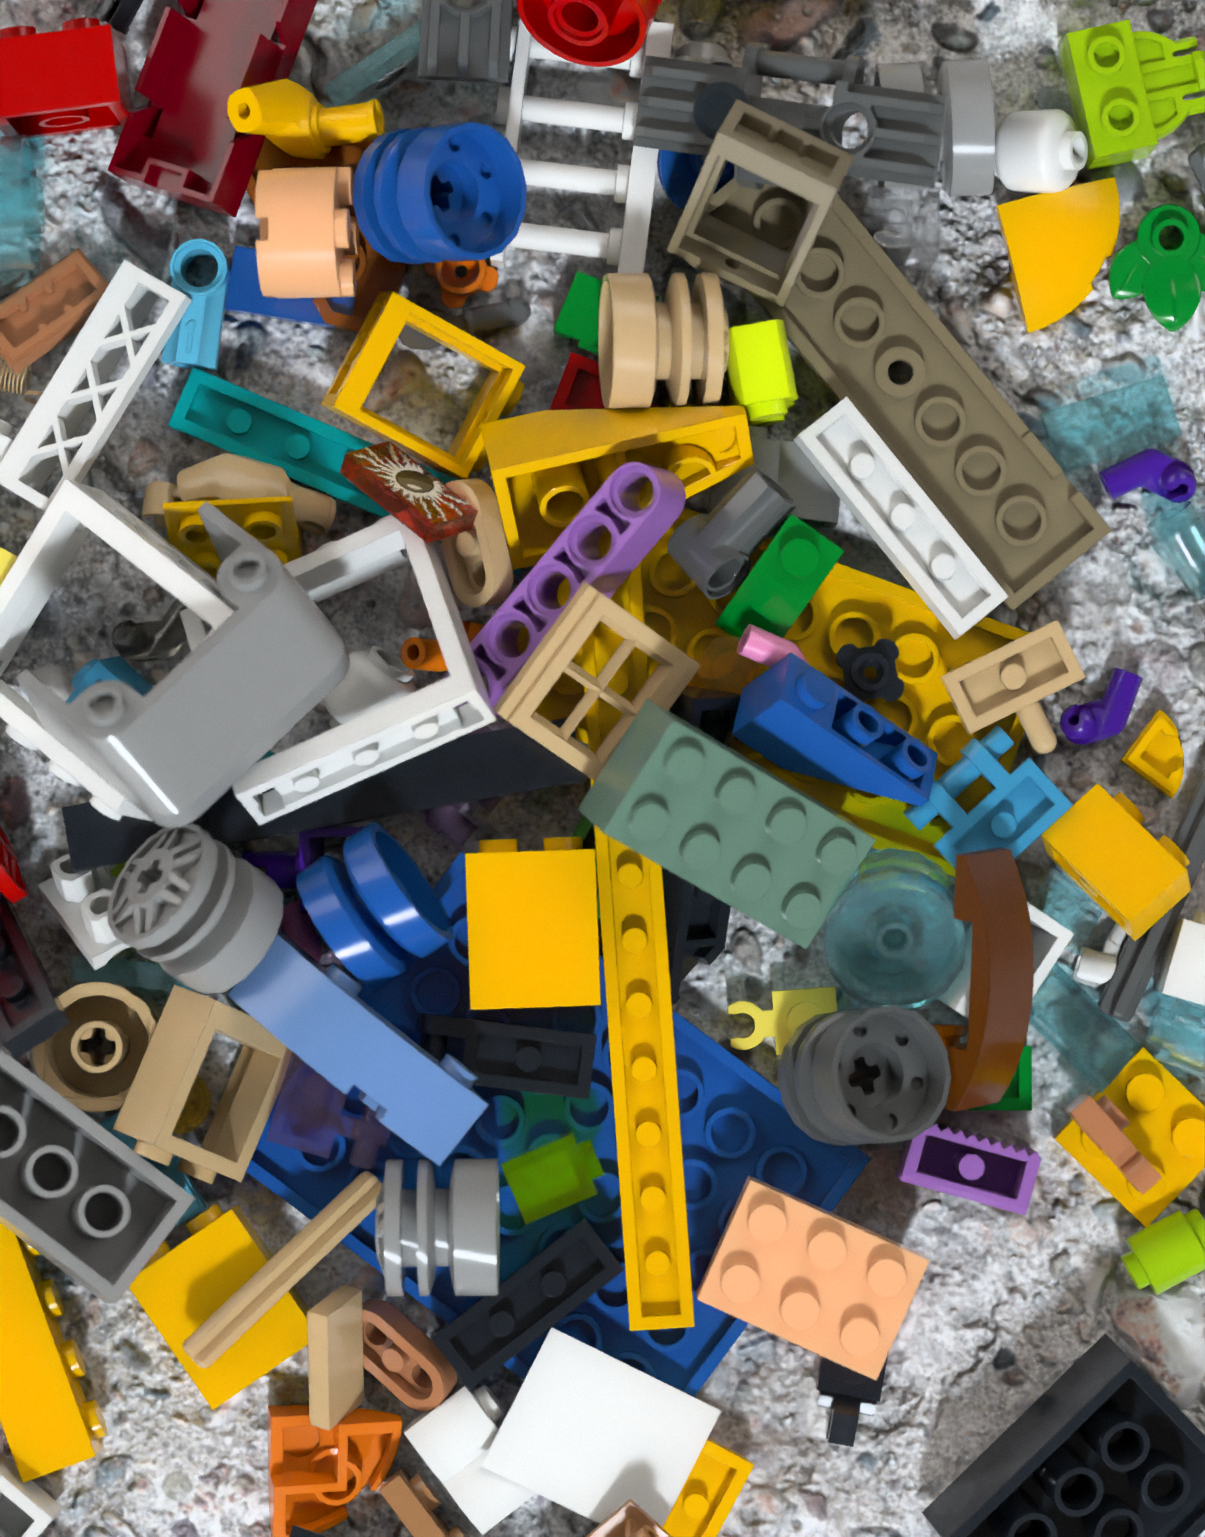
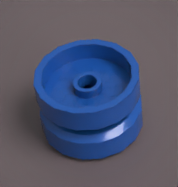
M376 822L369 823L343 841L344 862L330 855L322 856L296 874V886L313 923L345 967L362 984L374 991L381 989L407 971L406 950L423 958L429 956L454 938L453 927L448 914L426 876L404 847L385 828Z

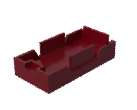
M177 0L181 14L166 6L134 89L149 99L148 104L129 112V117H127L107 171L132 186L236 218L266 137L264 135L237 132L228 116L227 103L229 96L236 90L244 87L289 78L318 0Z

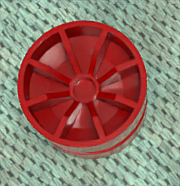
M517 0V8L528 32L538 43L553 54L584 66L606 67L623 63L640 50L662 0Z

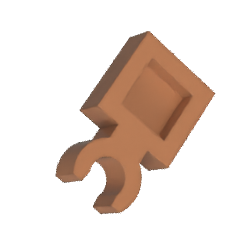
M1082 1092L1064 1108L1066 1113L1138 1192L1140 1191L1141 1194H1145L1162 1178L1122 1132L1131 1123L1106 1095L1096 1102L1090 1095Z

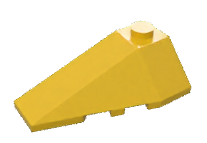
M744 405L542 410L480 424L513 570L536 565L611 474L623 464L630 462L644 463L671 471L684 484L686 499L754 464ZM651 480L643 484L639 493V503L642 509H645L653 499L654 488Z

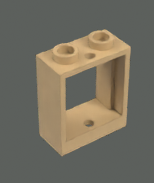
M174 985L113 1129L137 1139L133 1151L156 1162L169 1166L173 1155L181 1157L176 1170L213 1184L216 1174L219 1173L242 1182L295 1053L252 1016L215 999ZM215 1032L244 1046L200 1148L172 1136V1133Z

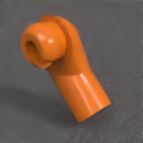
M462 621L469 643H471L485 624ZM410 637L402 644L400 657L406 667L435 672L448 670L437 639Z

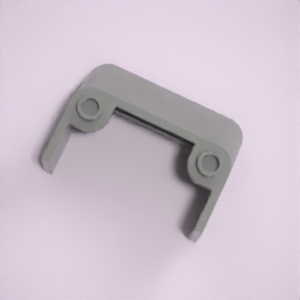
M208 501L197 510L221 562L217 574L218 587L225 601L235 608L236 611L148 694L142 697L123 682L106 680L91 685L74 701L68 704L29 670L24 669L16 677L45 731L158 825L170 828L185 826L204 813L344 679L350 663L349 654L340 634L278 557Z

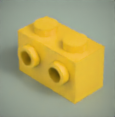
M1097 783L1043 832L1041 836L1047 855L1136 941L1191 891L1186 869L1190 862L1182 850L1167 836L1163 835L1160 839L1156 840L1141 826L1145 818L1130 799L1120 792L1112 797Z

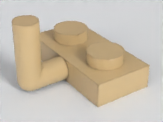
M1058 620L940 677L968 735L1015 712L1027 735L1025 748L1034 756L1050 753L1057 744L1056 735L1039 700L1086 678Z

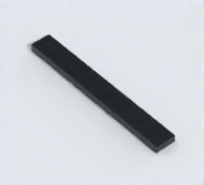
M567 718L550 722L560 728ZM517 727L458 737L262 825L256 822L238 800L233 786H231L191 823L198 825L208 832L213 840L222 842L224 845H232L581 783L584 780L581 771ZM574 730L570 736L573 737V738L576 740V735H575V730ZM273 787V788H271V789H269V790H266V791L263 792V794H265V793H267V792H269V791H271V790H274L275 788ZM90 802L62 807L73 872L127 863L129 858L149 837L164 828V826L158 825L154 821L125 815L119 821L114 820L98 811Z

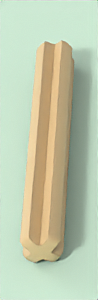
M369 1171L360 1173L184 1341L182 1347L186 1354L199 1367H210L376 1208L377 1195H379L382 1186L379 1179Z

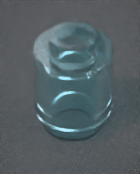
M1178 999L1174 1001L1170 1009L1160 1006L1152 1019L1146 1035V1042L1154 1045L1152 1058L1205 1080V1010Z

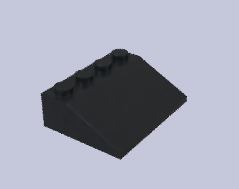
M1104 1334L963 1471L922 1514L940 1537H1198L1205 1530V1435Z

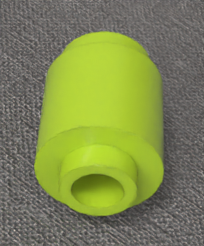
M1197 1208L1184 1215L1178 1210L1126 1238L1125 1241L1130 1251L1120 1256L1137 1289L1141 1290L1149 1285L1157 1296L1205 1270V1219Z

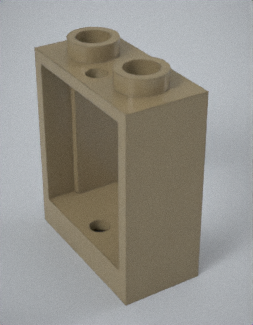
M736 99L717 132L666 251L684 259L694 268L716 273L717 276L742 287L754 297L767 299L783 307L806 263L855 156ZM727 161L814 202L791 254L705 213Z

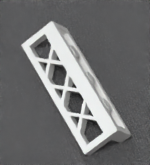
M124 260L0 462V485L46 512L65 479L81 483L192 300L185 294ZM158 296L167 300L168 304L156 324L140 328ZM145 340L140 350H138L137 342ZM127 349L130 362L128 370L122 379L106 383ZM112 395L105 406L104 397ZM94 405L97 420L89 434L73 438L91 406ZM78 450V452L72 460L70 452ZM60 459L63 476L50 498H47L39 492Z
M847 396L794 439V442L954 640L963 635L1009 597Z

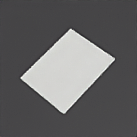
M551 1327L481 1466L599 1524L631 1498L663 1527L721 1410Z

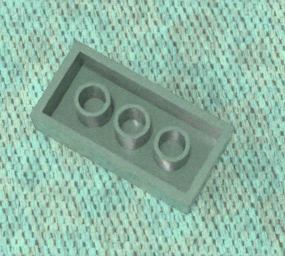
M646 699L578 807V810L603 833L806 950L876 841L847 817L649 699Z

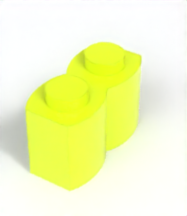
M775 319L729 328V358L725 376L731 406L744 405L749 426L762 427L785 421L784 415L788 414V409L795 406L798 394L784 321Z

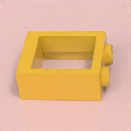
M379 292L320 405L382 439L390 441L391 444L452 477L467 479L471 470L475 473L479 472L488 460L480 424L497 421L501 414L508 416L512 412L524 390V383L519 381V378L526 366L395 292ZM405 324L490 371L448 452L441 450L362 406Z

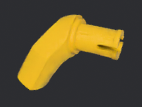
M287 78L236 90L229 96L227 103L228 116L237 132L264 135L277 147L296 158L324 159L332 146L375 140L378 136L385 134L384 115L378 99L364 103L325 108L322 103L317 102L311 92Z

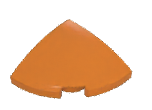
M309 1405L268 1406V1490L271 1537H290L293 1525L316 1533H322L348 1518L345 1505L353 1500L367 1484L371 1491H376L390 1470L401 1438V1416L383 1411L356 1408L329 1431L310 1424Z

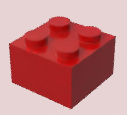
M88 17L64 21L61 23V31L37 34L36 28L33 26H13L0 30V130L9 141L116 128L125 125L129 112L133 110L126 50L111 24L101 25L100 19Z

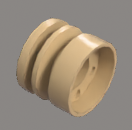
M606 273L603 275L598 309V367L601 397L605 409L649 408L654 396L656 380H665L666 392L671 407H686L690 381L697 407L718 406L722 392L723 376L728 366L729 325L727 312L723 305L720 281L716 273H699L696 275L691 302L688 282L684 273H673L670 276L664 302H656L655 291L649 273Z

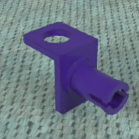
M365 826L327 827L299 832L297 851L245 850L242 853L241 859L248 861L255 867H265L267 872L264 874L273 879L279 889H298L296 886V874L324 856V837H351ZM300 897L301 914L307 915L309 913Z

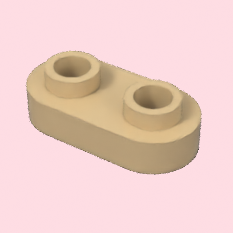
M477 478L450 481L445 484L443 493L451 494L453 497L461 498L468 503H458L454 499L452 500L439 493L441 494L439 497L442 500H447L446 502L449 503L452 502L458 510L462 511L461 517V514L456 513L457 511L454 508H450L448 504L441 502L438 498L437 500L440 504L436 502L438 508L441 507L440 509L445 513V519L447 520L445 521L442 516L437 517V515L441 514L435 509L453 591L457 598L469 607L477 608L499 604L507 598L511 591L513 568L496 496L486 482Z

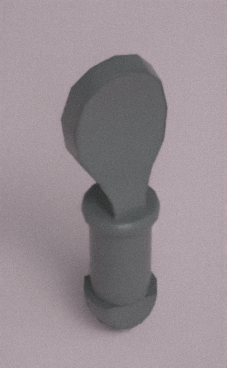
M516 297L508 298V301L473 308L463 306V314L457 316L436 308L425 309L457 328L466 330L472 336L475 333L512 325L513 328L521 326L531 315L529 304L523 299ZM406 324L399 335L401 343L411 349L430 350L442 346V344Z

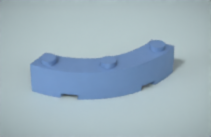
M279 927L276 938L262 961L244 980L231 987L227 995L345 1095L353 1085L358 1087L361 1092L357 1097L377 1113L375 1117L382 1124L440 1166L489 1105L471 1087L478 1077L449 1054L441 1062L434 1058L357 996L362 990L363 985L335 963H332L326 970Z

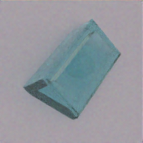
M1057 963L1054 964L1032 998L1029 1026L1096 1091L1102 1093L1142 1045L1113 1017L1101 1012L1097 1007V1002Z

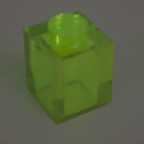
M573 1130L505 1158L500 1164L525 1224L598 1194V1188L594 1179L605 1174L591 1140L587 1139L578 1143Z

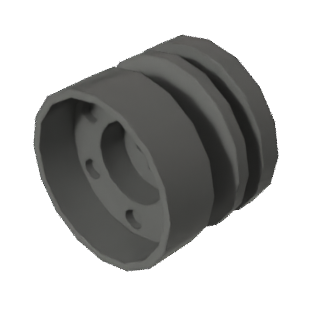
M896 1005L815 1015L796 1028L783 1048L778 1078L781 1099L793 1123L813 1140L834 1146L864 1143H893L916 1138L933 1126L945 1107L950 1088L951 1071L948 1051L935 1027L915 1011Z

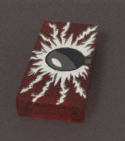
M386 441L345 454L340 473L426 543L472 529L478 511L392 442Z

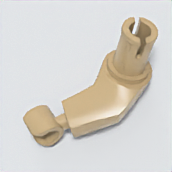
M224 453L179 471L177 485L164 481L149 483L144 494L141 516L144 518L155 516L154 524L157 527L166 528L162 504L165 502L293 496L297 526L315 535H323L325 533L324 528L329 529L334 521L336 501L330 495L314 490L311 491L290 482L285 470L279 466L246 456Z

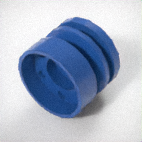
M463 122L443 124L434 128L426 126L414 129L404 128L378 136L363 152L354 174L353 206L359 228L372 249L391 262L422 264L425 262L439 263L444 260L453 262L484 260L501 253L517 236L526 210L527 185L521 160L506 137L490 125Z

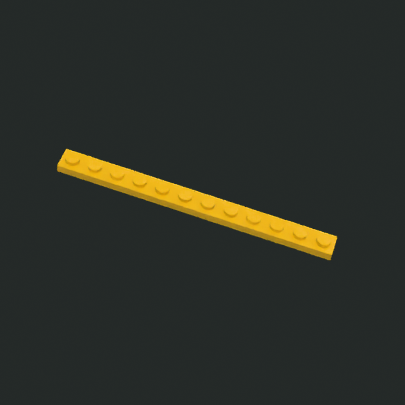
M640 562L611 596L610 600L645 624ZM599 621L581 646L583 669L597 678L625 638ZM634 646L606 686L631 703L649 678L647 654ZM584 686V692L586 693L588 688ZM599 696L586 713L588 749L594 753L623 714ZM591 779V787H592L593 783L595 782V781L592 780V779ZM594 825L630 1331L695 1327L663 869L659 864L608 836Z

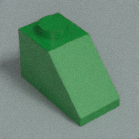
M791 514L746 577L715 625L737 641H740L744 630L749 624L784 638L839 560L844 550Z

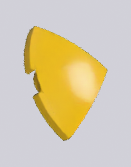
M1115 177L1070 186L1067 190L1056 193H1041L997 205L994 209L1011 265L1010 278L1026 334L1039 331L1059 321L1082 303L1093 290L1091 283L1099 273L1105 259L1111 258L1117 241L1120 204Z

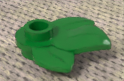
M1161 204L1151 208L1143 215L1136 229V239L1115 253L1109 267L1108 281L1110 294L1114 299L1134 298L1142 294L1152 317L1170 332L1178 331L1191 319L1201 300V291L1205 292V234L1200 233L1199 224L1190 211L1176 204ZM1175 225L1180 233L1178 242L1173 247L1163 248L1159 243L1160 232L1166 226Z

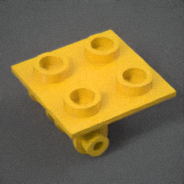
M293 496L165 502L162 504L169 543L216 580L221 562L197 510L206 501L273 552L283 565L302 557L300 544H302V529L297 526Z

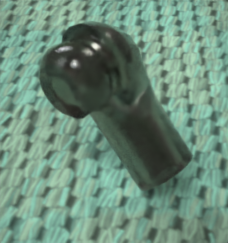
M176 598L160 621L134 623L133 620H123L112 631L111 642L113 647L123 659L135 663L172 658L178 653L187 639L179 612L188 607Z

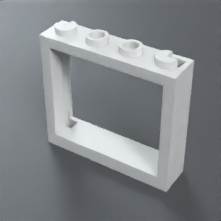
M65 479L0 586V677L90 530L210 624L212 628L206 638L228 619L236 609L225 601L218 587L217 580L107 493L103 490ZM0 679V717L8 723L5 732L9 737L29 749L43 752L50 758L47 764L48 769L70 784L85 787L93 794L89 801L91 805L104 815L117 821L123 815L152 821L45 731L32 705Z
M412 507L398 514L385 516L375 524L340 540L327 542L317 550L284 564V566L316 604L411 561L450 677L255 763L232 786L235 796L259 825L496 721L436 546ZM187 608L179 613L192 652L205 640L212 626L190 608ZM467 701L469 702V703H467V704H465V705H463V706H461V707H458V708L455 707V706H458V705H460V704H462V703H464V702H467ZM273 787L275 788L274 790H271V791H269V792L263 794L264 791L269 790V789H271V788H273Z

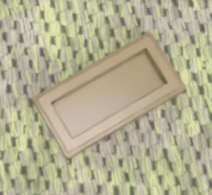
M342 1284L307 1312L309 1420L311 1425L329 1431L364 1402L362 1289Z

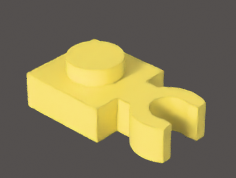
M835 986L771 991L772 1009L761 1010L757 1005L749 1001H736L727 1005L728 1014L746 1013L754 1021V1029L751 1034L746 1037L730 1038V1046L739 1050H747L756 1047L765 1037H774L775 1054L782 1055L783 1048L797 1027L815 1015L837 1012Z

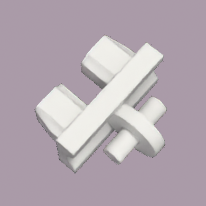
M69 854L53 861L50 865L53 877L38 885L41 897L70 935L79 951L86 957L94 970L105 966L111 958L118 956L122 950L131 947L117 939L108 925V902L115 883L103 867L73 872Z

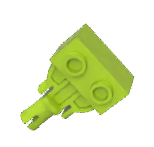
M1129 19L1074 31L1065 35L1058 50L1075 123L1078 130L1085 135L1088 144V157L1085 164L1086 171L1147 158L1158 145V140L1167 137L1178 129L1187 116L1205 112V96L1203 97L1205 95V51H1195L1198 47L1195 36L1172 41L1163 35L1153 32H1132Z

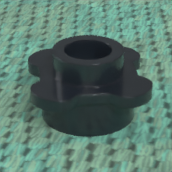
M880 639L874 646L857 648L853 644L842 646L836 654V664L843 669L845 683L843 689L862 702L876 698H883L887 702L899 699L904 692V682L897 677L895 660L899 655L897 645L889 639ZM873 667L876 670V676L873 679H867L864 676L865 668Z

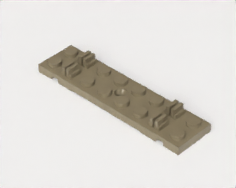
M734 177L712 195L705 213L791 254L814 202L781 186L764 184L762 190L743 188L739 186ZM837 194L784 306L781 307L767 299H760L754 296L753 298L771 320L779 319L784 321L788 341L837 401L840 402L846 396L1006 592L1009 597L1002 603L1011 613L1110 533L1112 529L1081 491L1078 492L1063 474V469L1024 424ZM904 361L909 364L912 369V378L908 383L898 385L889 379L888 367L893 362Z

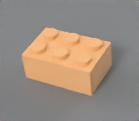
M748 1175L697 1288L696 1297L697 1300L871 1379L877 1380L929 1264V1259L918 1251Z

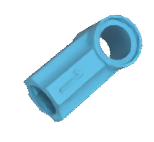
M191 239L181 244L173 253L170 261L171 287L188 296L192 302L163 348L161 363L185 369L195 367L202 371H217L228 285L231 277V265L223 251L211 241ZM199 257H209L218 263L216 278L204 287H195L189 285L186 281L188 265Z

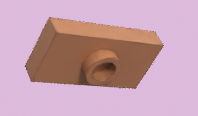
M79 247L0 302V356L15 375L83 328L109 284Z

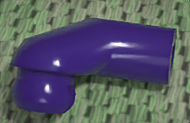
M1152 448L1145 449L1098 472L1101 483L1111 500L1142 487L1173 503H1183L1193 497L1197 488L1194 471L1187 463Z
M1114 667L1102 698L1079 706L1074 704L1063 711L1060 717V728L1067 739L1074 744L1090 745L1121 733L1126 726L1143 678L1129 671Z

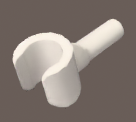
M1115 923L1104 941L1101 952L1082 946L1072 975L1074 981L1092 987H1099L1111 979L1116 967V956L1127 936V933L1117 923Z

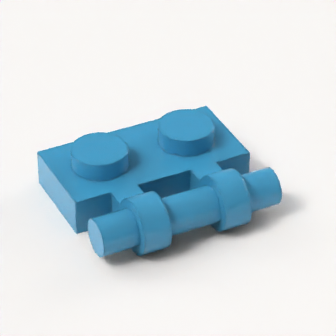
M998 725L980 741L973 738L960 750L963 757L937 781L933 778L930 799L921 807L911 804L903 811L906 818L919 831L937 815L945 820L951 829L935 842L933 846L954 869H956V854L1002 847L1010 849L1015 859L1073 806L1030 758L1023 761L1010 774L1002 767L997 760L1014 745V742ZM981 775L994 789L966 813L954 799Z

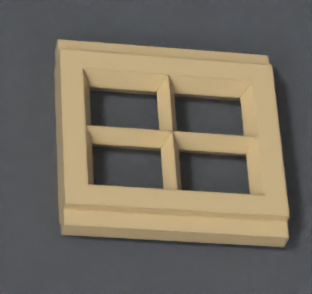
M584 581L492 710L595 781L646 699L651 700L668 711L701 665ZM601 621L625 639L597 678H595L571 660L598 622ZM634 646H636L656 660L659 665L630 703L606 685ZM564 671L588 688V690L563 725L558 728L535 712V710ZM599 696L623 714L594 753L570 735Z

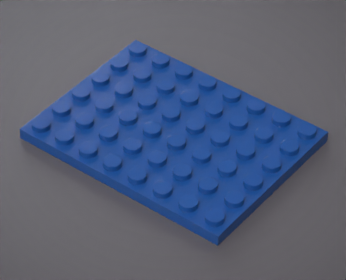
M461 851L434 887L452 924L454 938L427 957L420 958L406 950V972L375 991L362 984L363 988L357 996L419 1046L422 1033L416 1032L418 1012L597 1034L589 1099L472 1085L471 1087L489 1105L440 1166L430 1160L436 1188H449L455 1159H498L500 1197L499 1283L585 1217L622 1264L624 1271L558 1321L552 1328L695 1397L749 1324L697 1300L696 1297L697 1288L748 1175L832 1213L872 1158L855 1145L834 1146L813 1140L793 1123L782 1102L779 1088L673 1010L695 1327L630 1331L603 957L599 955L601 1005L471 1010L465 854ZM447 1036L445 1056L449 1054L463 1063L466 1038ZM304 1061L278 1095L246 1172L312 1220L360 1173L369 1171L383 1183L387 1159H404L406 1188H417L419 1160L429 1158L382 1124L375 1117L377 1113L357 1097L361 1092L358 1087L353 1085L345 1095ZM375 1208L340 1242L383 1274L376 1255ZM436 1266L434 1285L430 1296H420L417 1267H406L405 1291L447 1323L482 1297L456 1296L452 1286L449 1266ZM551 1328L503 1365L525 1380Z

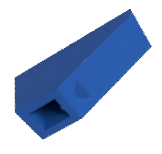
M792 652L742 688L732 735L780 768L920 807L929 801L938 754Z

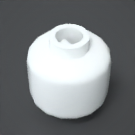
M1042 109L1011 112L1004 118L999 127L995 129V176L1001 180L1007 189L1014 193H1056L1067 190L1075 181L1079 170L1086 164L1088 157L1086 137L1078 130L1073 118L1063 110Z
M372 646L369 651H352L349 653L350 663L346 676L323 698V703L328 712L333 716L329 722L333 729L416 692L417 688L411 680L414 676V671L406 667L400 657L382 647Z

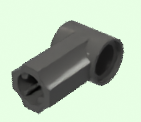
M753 466L709 514L695 515L682 523L670 537L667 552L707 598H722L732 593L746 579L751 569V560L748 557L796 508L793 503L794 500L764 471Z

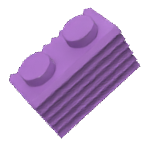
M934 1123L933 1126L916 1138L904 1141L896 1176L900 1181L1026 1215L1041 1158L1037 1151L1031 1147L1023 1148L1017 1143L1012 1145L1006 1140L999 1142L992 1136L987 1139L981 1133L974 1135L969 1130L962 1132L956 1126L950 1129L944 1123L939 1125Z

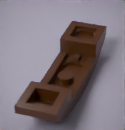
M1002 847L956 854L953 918L971 922L973 927L968 1042L948 1046L951 1082L945 1109L954 1112L997 1103L1001 1100L1017 1069L1029 1026L1034 984V955L1030 916L1024 887L1011 850Z

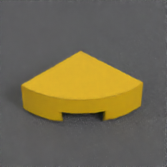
M1159 709L1156 710L1119 761L1169 799L1174 797L1181 784L1184 772V754L1177 728L1170 718Z

